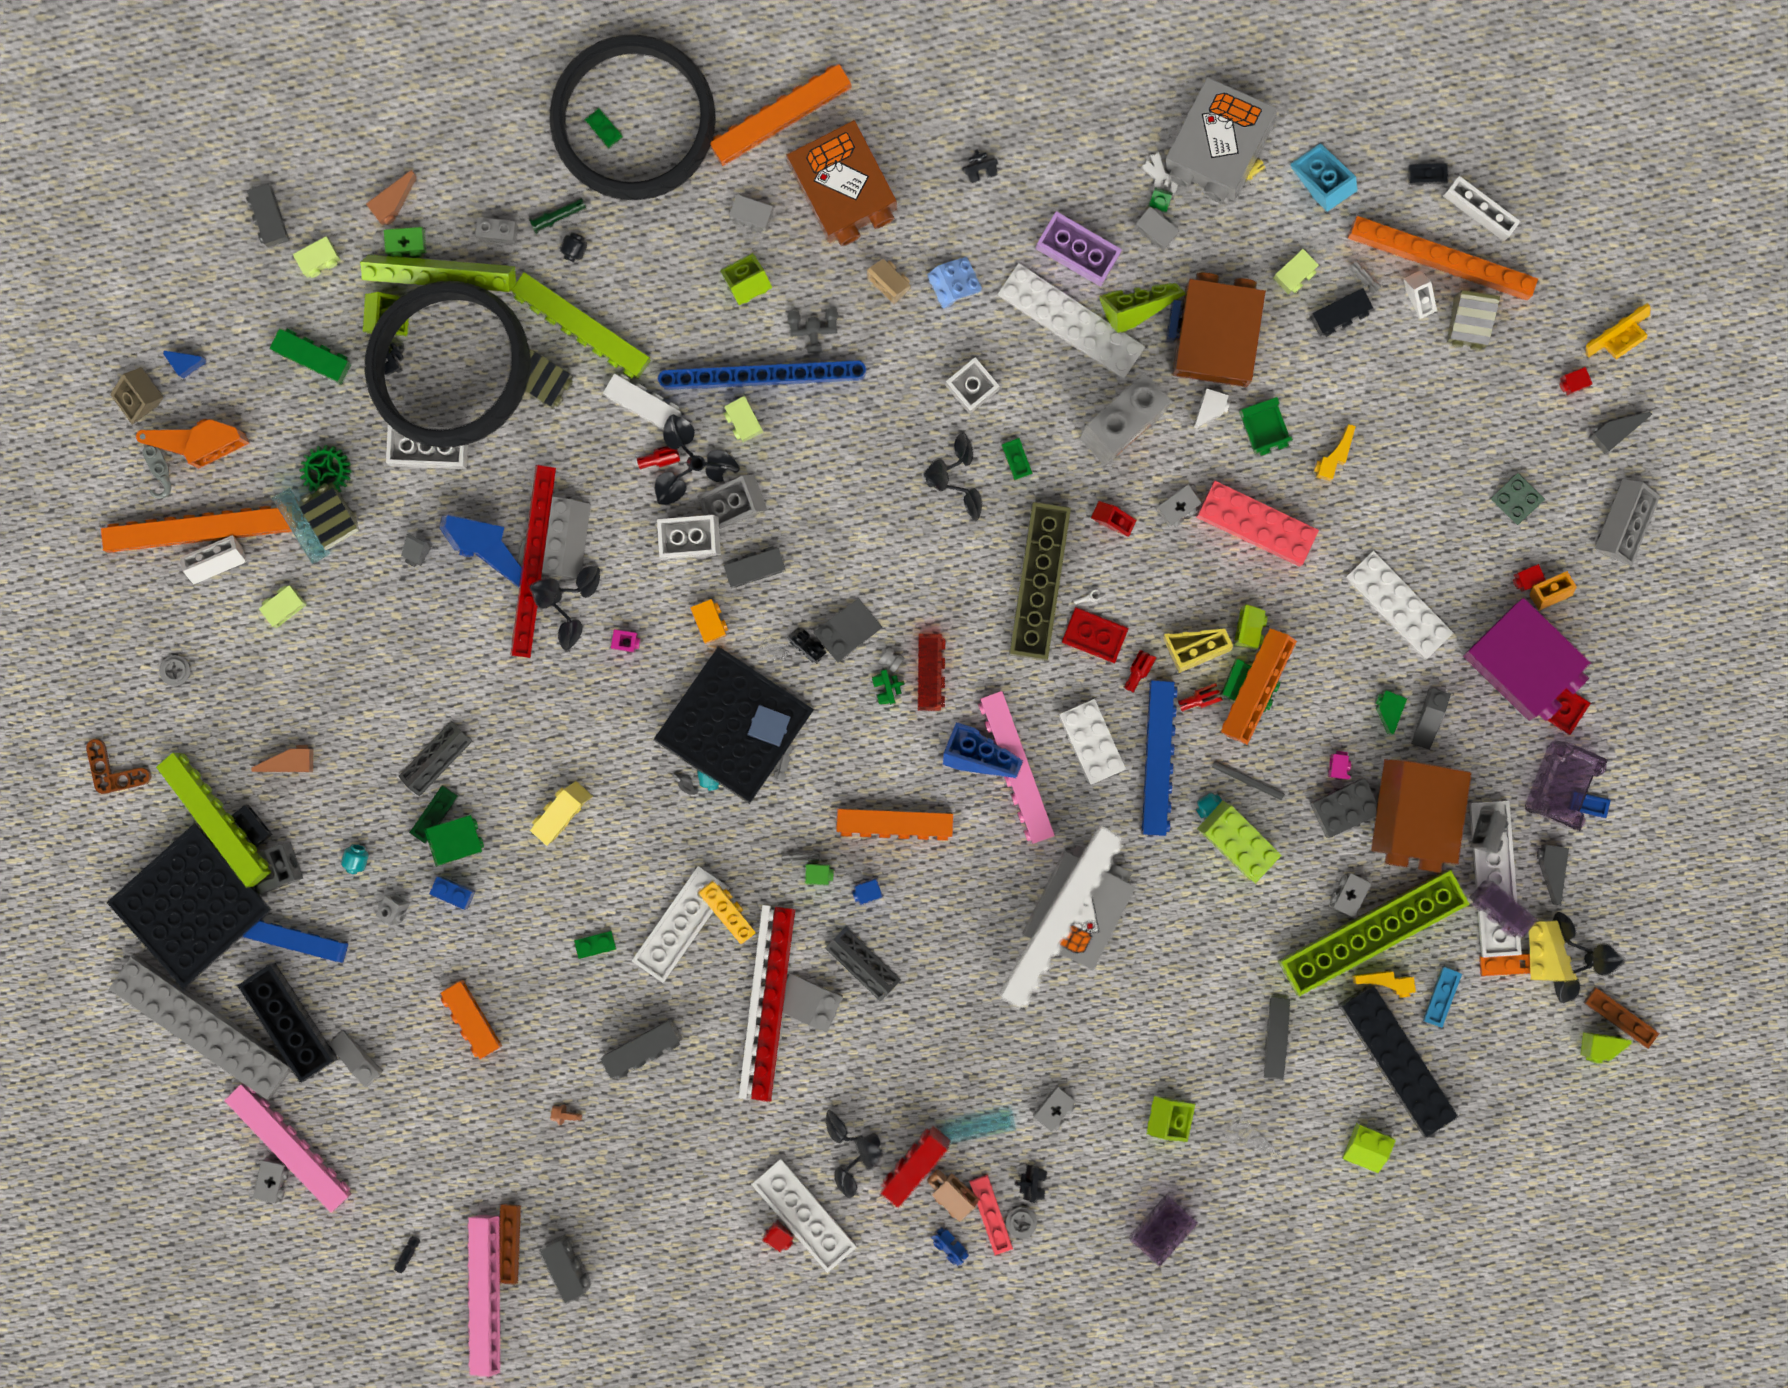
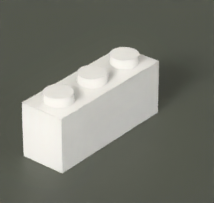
M233 535L180 557L182 570L193 584L246 562L243 547Z

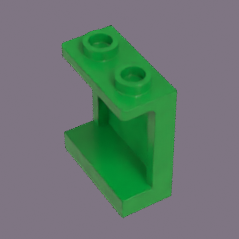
M1278 397L1241 409L1239 412L1254 455L1259 453L1260 456L1271 453L1270 449L1278 447V450L1289 447V443L1293 440L1292 436L1290 437L1278 407L1280 404Z
M1236 659L1221 695L1235 701L1239 694V689L1247 677L1248 670L1252 666ZM1277 682L1273 692L1277 693L1281 682ZM1271 697L1265 707L1264 712H1266V709L1270 710L1273 704V699H1271Z
M469 815L424 830L436 867L483 852L484 844L482 838L477 835L478 825L475 818L472 819V816Z

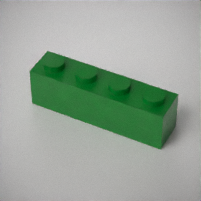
M279 328L269 348L271 351L342 385L352 365L347 361L348 357L340 353L334 355L330 353L331 349L326 346L320 345V347L313 345V340L307 337L301 339L296 336V332L288 328L285 331Z

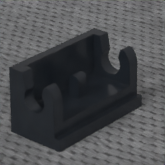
M243 805L232 815L237 825L245 832L256 848L273 835L250 805Z

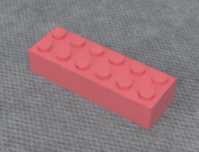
M1217 481L1212 483L1196 518L1299 567L1303 565L1319 532L1318 529Z

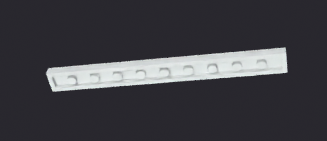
M765 904L762 905L739 1091V1098L747 1099L748 1094H752L753 1083H749L750 1075H754L755 1070L752 1056L757 1054L758 1044H754L755 1036H759L760 1025H756L757 1017H761L762 1006H759V1000L764 997L765 987L761 986L762 979H766L767 967H764V959L768 960L769 948H766L767 940H771L772 929H768L769 921H773L774 910H771V905Z

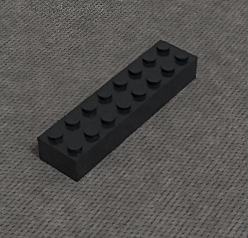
M1367 985L1338 1004L1422 1136L1425 1138L1429 1137L1459 1117L1374 985Z

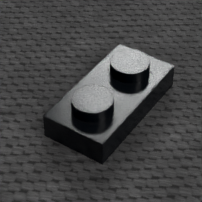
M1447 163L1409 164V185L1447 184Z

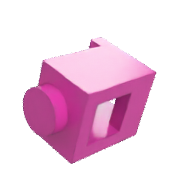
M614 629L611 649L635 653V650L640 648L641 638H638L637 633ZM626 638L630 639L631 643L628 646L624 645V640Z
M1336 751V754H1331L1328 777L1349 780L1350 775H1347V772H1350L1351 760H1349L1348 752Z

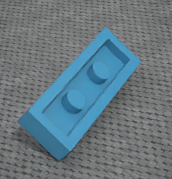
M1442 966L1423 1021L1443 1028L1462 976L1461 973Z

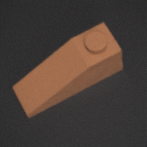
M412 170L366 203L382 226L385 224L390 225L396 220L395 217L399 214L417 179Z
M296 745V749H288L252 767L251 772H313V749H308V745Z

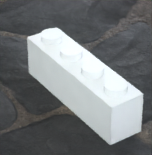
M1460 176L1443 196L1503 242L1521 222Z
M614 374L603 392L605 397L661 429H664L665 422L670 415L674 414L678 417L682 415L679 411L680 407L671 402L669 405L662 401L663 398L656 393L652 395L647 393V389L638 383L636 386L629 382L630 379L623 374L619 376Z

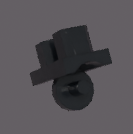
M978 149L973 150L974 156L968 157L969 163L975 161L977 163L962 167L963 173L967 174L970 183L980 181L978 171L985 169L987 178L997 176L996 165H998V160L994 157L982 161L981 159L988 158L987 153L979 154Z
M394 342L390 344L392 350L388 349L386 356L388 360L385 363L386 376L394 372L400 373L403 371L395 359L396 356L399 361L404 359L401 354L405 350L403 345L397 347Z
M1026 1164V1173H1021V1180H1015V1185L1020 1186L1019 1193H1024V1200L1036 1203V1200L1045 1198V1189L1038 1187V1181H1045L1047 1179V1171L1034 1165Z

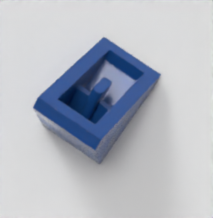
M165 350L163 352V355L175 372L183 379L206 363V359L201 356Z

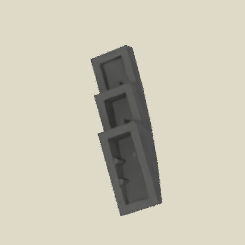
M1270 998L1267 1039L1265 1043L1264 1078L1284 1079L1290 999Z

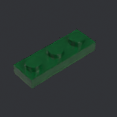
M442 785L409 833L426 844L428 841L424 830L439 825L459 796Z

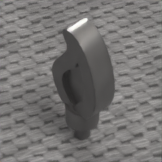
M674 772L673 776L683 792L690 795H695L699 792L694 789L690 778L683 777Z

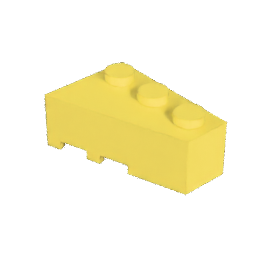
M1226 629L1203 630L1190 633L1182 632L1178 634L1169 633L1164 634L1163 637L1178 673L1228 653L1233 648Z
M577 781L565 789L561 787L555 794L557 798L554 802L550 801L544 807L545 813L542 816L538 815L532 822L534 826L530 831L546 846L557 838L575 814L580 812L585 802L593 797Z
M1558 921L1528 922L1531 980H1577V976L1573 974L1570 965V956H1567L1564 947L1565 941Z

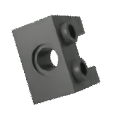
M282 843L257 853L260 858L271 862L275 874L273 879L254 886L255 891L259 895L304 879L291 843Z

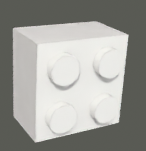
M976 357L949 378L945 384L969 414L999 391L1000 388Z

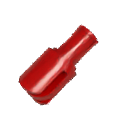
M664 446L654 449L653 454L637 458L640 470L654 465L660 468L680 462L678 449Z
M1139 650L1130 667L1131 674L1123 688L1134 693L1140 680L1147 677L1157 658L1143 650Z
M1217 683L1195 690L1193 696L1178 700L1181 711L1184 712L1196 706L1204 708L1223 701L1222 697H1217L1203 703L1204 700L1219 695V690L1200 695V693L1216 688Z

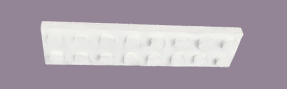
M1018 263L997 294V296L1122 379L1126 377L1145 346L1124 332L1117 333L1109 322L1020 263Z
M1510 802L1469 803L1472 838L1481 810L1499 811L1507 816L1508 828L1505 833L1503 832L1501 838L1503 840L1502 848L1497 854L1473 848L1481 957L1522 955Z

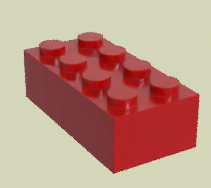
M934 1126L930 1130L926 1128L920 1135L918 1144L914 1142L908 1149L906 1158L902 1157L896 1163L893 1173L889 1172L885 1176L881 1184L883 1188L880 1194L899 1208L948 1151L951 1140Z

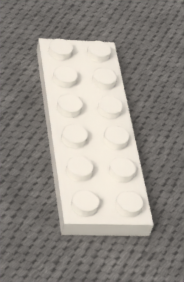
M1374 551L1345 577L1425 660L1453 634L1443 621Z
M700 866L693 872L632 960V962L662 983L665 982L713 913L698 891L711 881L720 885L723 890L726 888L730 889V887Z
M781 1158L751 1184L827 1273L857 1248L855 1243Z

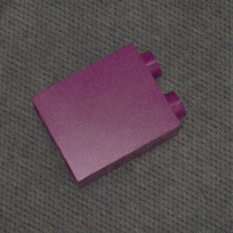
M1522 598L1510 608L1463 655L1528 721L1536 718L1538 715L1545 721L1550 719L1562 707V704L1556 697L1566 688L1572 694L1576 693L1590 679L1583 671L1591 662L1525 598Z

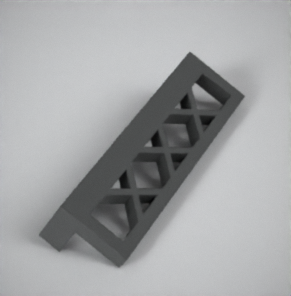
M450 721L398 777L408 789L420 797L470 745L472 740L453 721ZM454 729L455 732L448 737L449 732ZM440 744V747L434 751L435 747ZM427 758L426 762L421 765V762ZM413 772V776L407 780L406 777Z
M846 926L825 947L879 1001H882L901 981ZM843 934L850 939V944H846L841 939ZM856 949H860L864 953V957H859L856 954ZM870 963H875L878 971H874L870 967ZM884 976H888L893 981L890 986L884 981Z

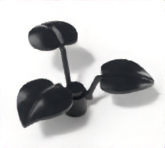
M674 414L670 415L665 422L663 429L664 441L671 449H678L681 446L690 457L687 459L688 469L677 477L671 472L662 473L657 477L654 489L657 503L660 505L672 504L684 496L687 486L684 481L679 479L692 470L701 471L707 466L705 473L714 482H723V474L726 470H731L734 474L740 470L735 459L722 450L709 452L707 462H705L703 457L694 455L685 446V444L693 441L695 435L694 428L689 421Z
M963 432L956 437L954 443L955 454L959 460L946 467L942 459H936L929 465L923 476L926 478L927 485L935 487L938 491H944L947 488L965 492V508L971 518L977 522L982 510V498L976 488H971L969 491L966 488L948 485L949 475L947 470L962 464V462L965 466H969L973 460L971 441Z
M597 565L587 566L579 572L576 578L577 589L560 588L559 582L554 578L541 579L529 585L535 604L539 608L545 609L553 606L567 619V622L560 625L558 631L559 643L565 651L577 643L582 634L583 627L579 620L573 619L571 621V618L556 603L560 602L562 598L561 592H580L584 598L593 595L600 581V569Z
M1557 912L1554 915L1552 921H1558L1565 944L1567 942L1568 945L1587 952L1584 956V961L1587 965L1573 970V974L1586 969H1592L1593 967L1596 974L1607 976L1615 972L1624 963L1625 958L1607 943L1598 944L1593 951L1591 948L1571 942V939L1576 936L1574 923L1562 912ZM1578 978L1577 980L1554 981V988L1559 1001L1564 1004L1574 1000L1579 995L1580 982Z
M828 1110L826 1114V1128L830 1137L837 1143H842L843 1139L844 1141H856L859 1156L845 1170L842 1167H837L834 1172L835 1183L839 1190L846 1197L852 1198L857 1193V1183L854 1177L848 1173L849 1169L859 1160H861L866 1168H874L878 1164L884 1149L880 1148V1139L875 1133L866 1137L862 1135L847 1137L848 1130L843 1121L831 1110Z

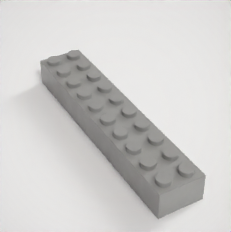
M138 956L129 959L109 988L114 994L266 1100L274 1096L291 1071V1068L282 1056Z

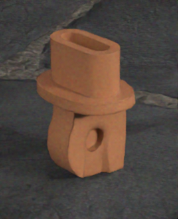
M564 1104L552 1107L550 1119L551 1121H556L558 1125H562L564 1120H582V1114L566 1112L567 1106Z

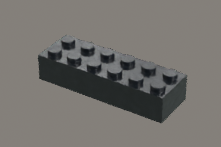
M276 963L267 965L237 985L300 1083L308 1080L338 1060Z

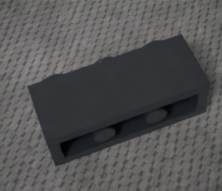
M1361 288L1312 313L1309 317L1318 335L1322 336L1325 334L1328 337L1336 333V328L1342 326L1344 329L1353 324L1352 320L1358 317L1362 320L1370 316L1369 312L1373 309V306L1364 288Z

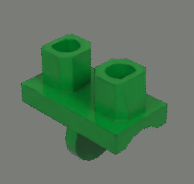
M883 670L881 674L872 677L874 688L885 685L886 692L877 694L879 705L896 704L892 689L895 688L896 695L902 694L900 686L905 685L904 681H898L897 675L891 677L893 684H890L887 670Z

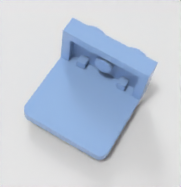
M966 257L938 265L927 274L929 282L943 309L949 307L958 299L979 293L982 290L976 274Z

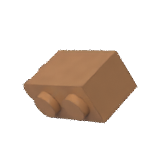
M937 1169L927 1178L928 1183L935 1189L932 1196L936 1202L944 1206L949 1214L959 1222L979 1202V1199L952 1173L947 1177L942 1171Z

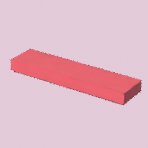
M988 1175L970 1180L973 1194L979 1199L977 1205L994 1254L997 1255L1013 1249Z

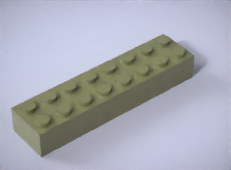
M1037 502L1032 503L1010 644V656L1043 661L1048 660L1071 512L1069 507Z

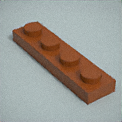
M1596 987L1593 988L1583 1002L1647 1049L1650 1048L1660 1034Z
M500 1204L499 1265L500 1283L518 1284L521 1205Z

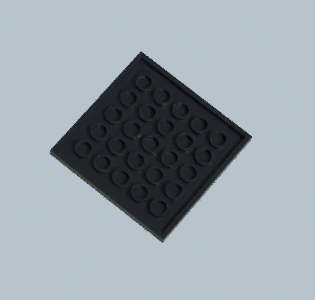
M718 646L653 741L748 804H751L814 709ZM759 705L790 717L786 728L787 733L784 734L780 746L748 735L752 725L751 720L755 717Z
M196 824L189 827L106 902L183 989L189 986L272 910L253 887H246L216 846Z

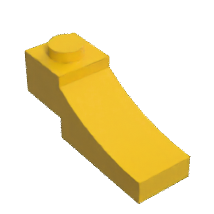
M1348 424L1334 451L1328 457H1322L1320 461H1316L1314 472H1317V478L1331 481L1334 478L1337 464L1343 465L1346 463L1356 426Z
M1393 971L1352 975L1354 984L1385 986L1392 989L1393 994L1399 995V998L1410 997V993H1416L1415 981L1412 976L1395 978Z

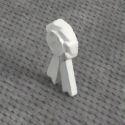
M1159 152L1155 155H1150L1153 165L1147 160L1146 164L1142 165L1141 168L1155 179L1154 188L1157 187L1174 194L1178 184L1171 181L1168 177L1169 174L1165 173Z

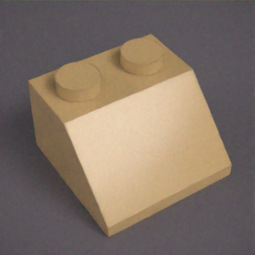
M882 259L867 270V278L895 304L910 290V280L904 274L900 275L896 272L897 268L891 261L886 262Z

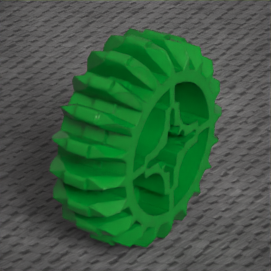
M324 445L323 450L320 446H317V452L310 449L312 455L305 454L304 457L307 461H301L305 468L299 469L300 472L305 473L300 476V479L306 480L303 485L305 487L309 486L308 490L310 492H316L317 488L327 483L329 478L335 477L337 479L333 484L339 493L342 492L339 486L342 485L346 488L347 484L344 483V480H351L350 477L346 476V473H352L351 469H346V467L351 466L350 462H345L348 456H342L343 451L340 449L336 451L335 446H332L330 450L328 445ZM327 456L321 464L314 463L320 457ZM334 457L339 463L340 472L333 469L334 462L332 461ZM318 468H321V469H323V468L326 469V468H327V469H329V471H331V472H333V473H329V472H328V473H323V472H322L320 469H318ZM312 469L318 472V484L312 478Z

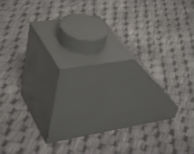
M407 534L401 556L406 558L405 562L413 567L416 564L422 566L432 546Z

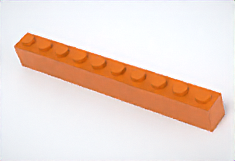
M1360 216L1354 219L1347 238L1526 301L1533 296L1538 281L1536 277Z
M280 504L278 508L272 509L271 506H261L259 510L252 511V508H243L237 513H233L232 510L221 511L219 515H214V513L210 512L203 513L202 517L184 515L183 519L166 517L164 521L158 522L157 519L145 520V523L138 524V521L126 522L124 526H119L118 523L107 524L106 528H101L103 551L111 553L222 540L232 535L235 538L293 532L298 531L296 508L290 506V504Z

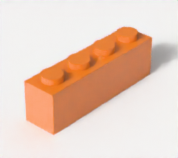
M464 980L459 981L440 993L443 1005L451 1010L452 1014L450 1016L452 1020L461 1027L460 1033L465 1041L468 1040L472 1046L470 1050L475 1057L482 1059L502 1047L501 1042Z

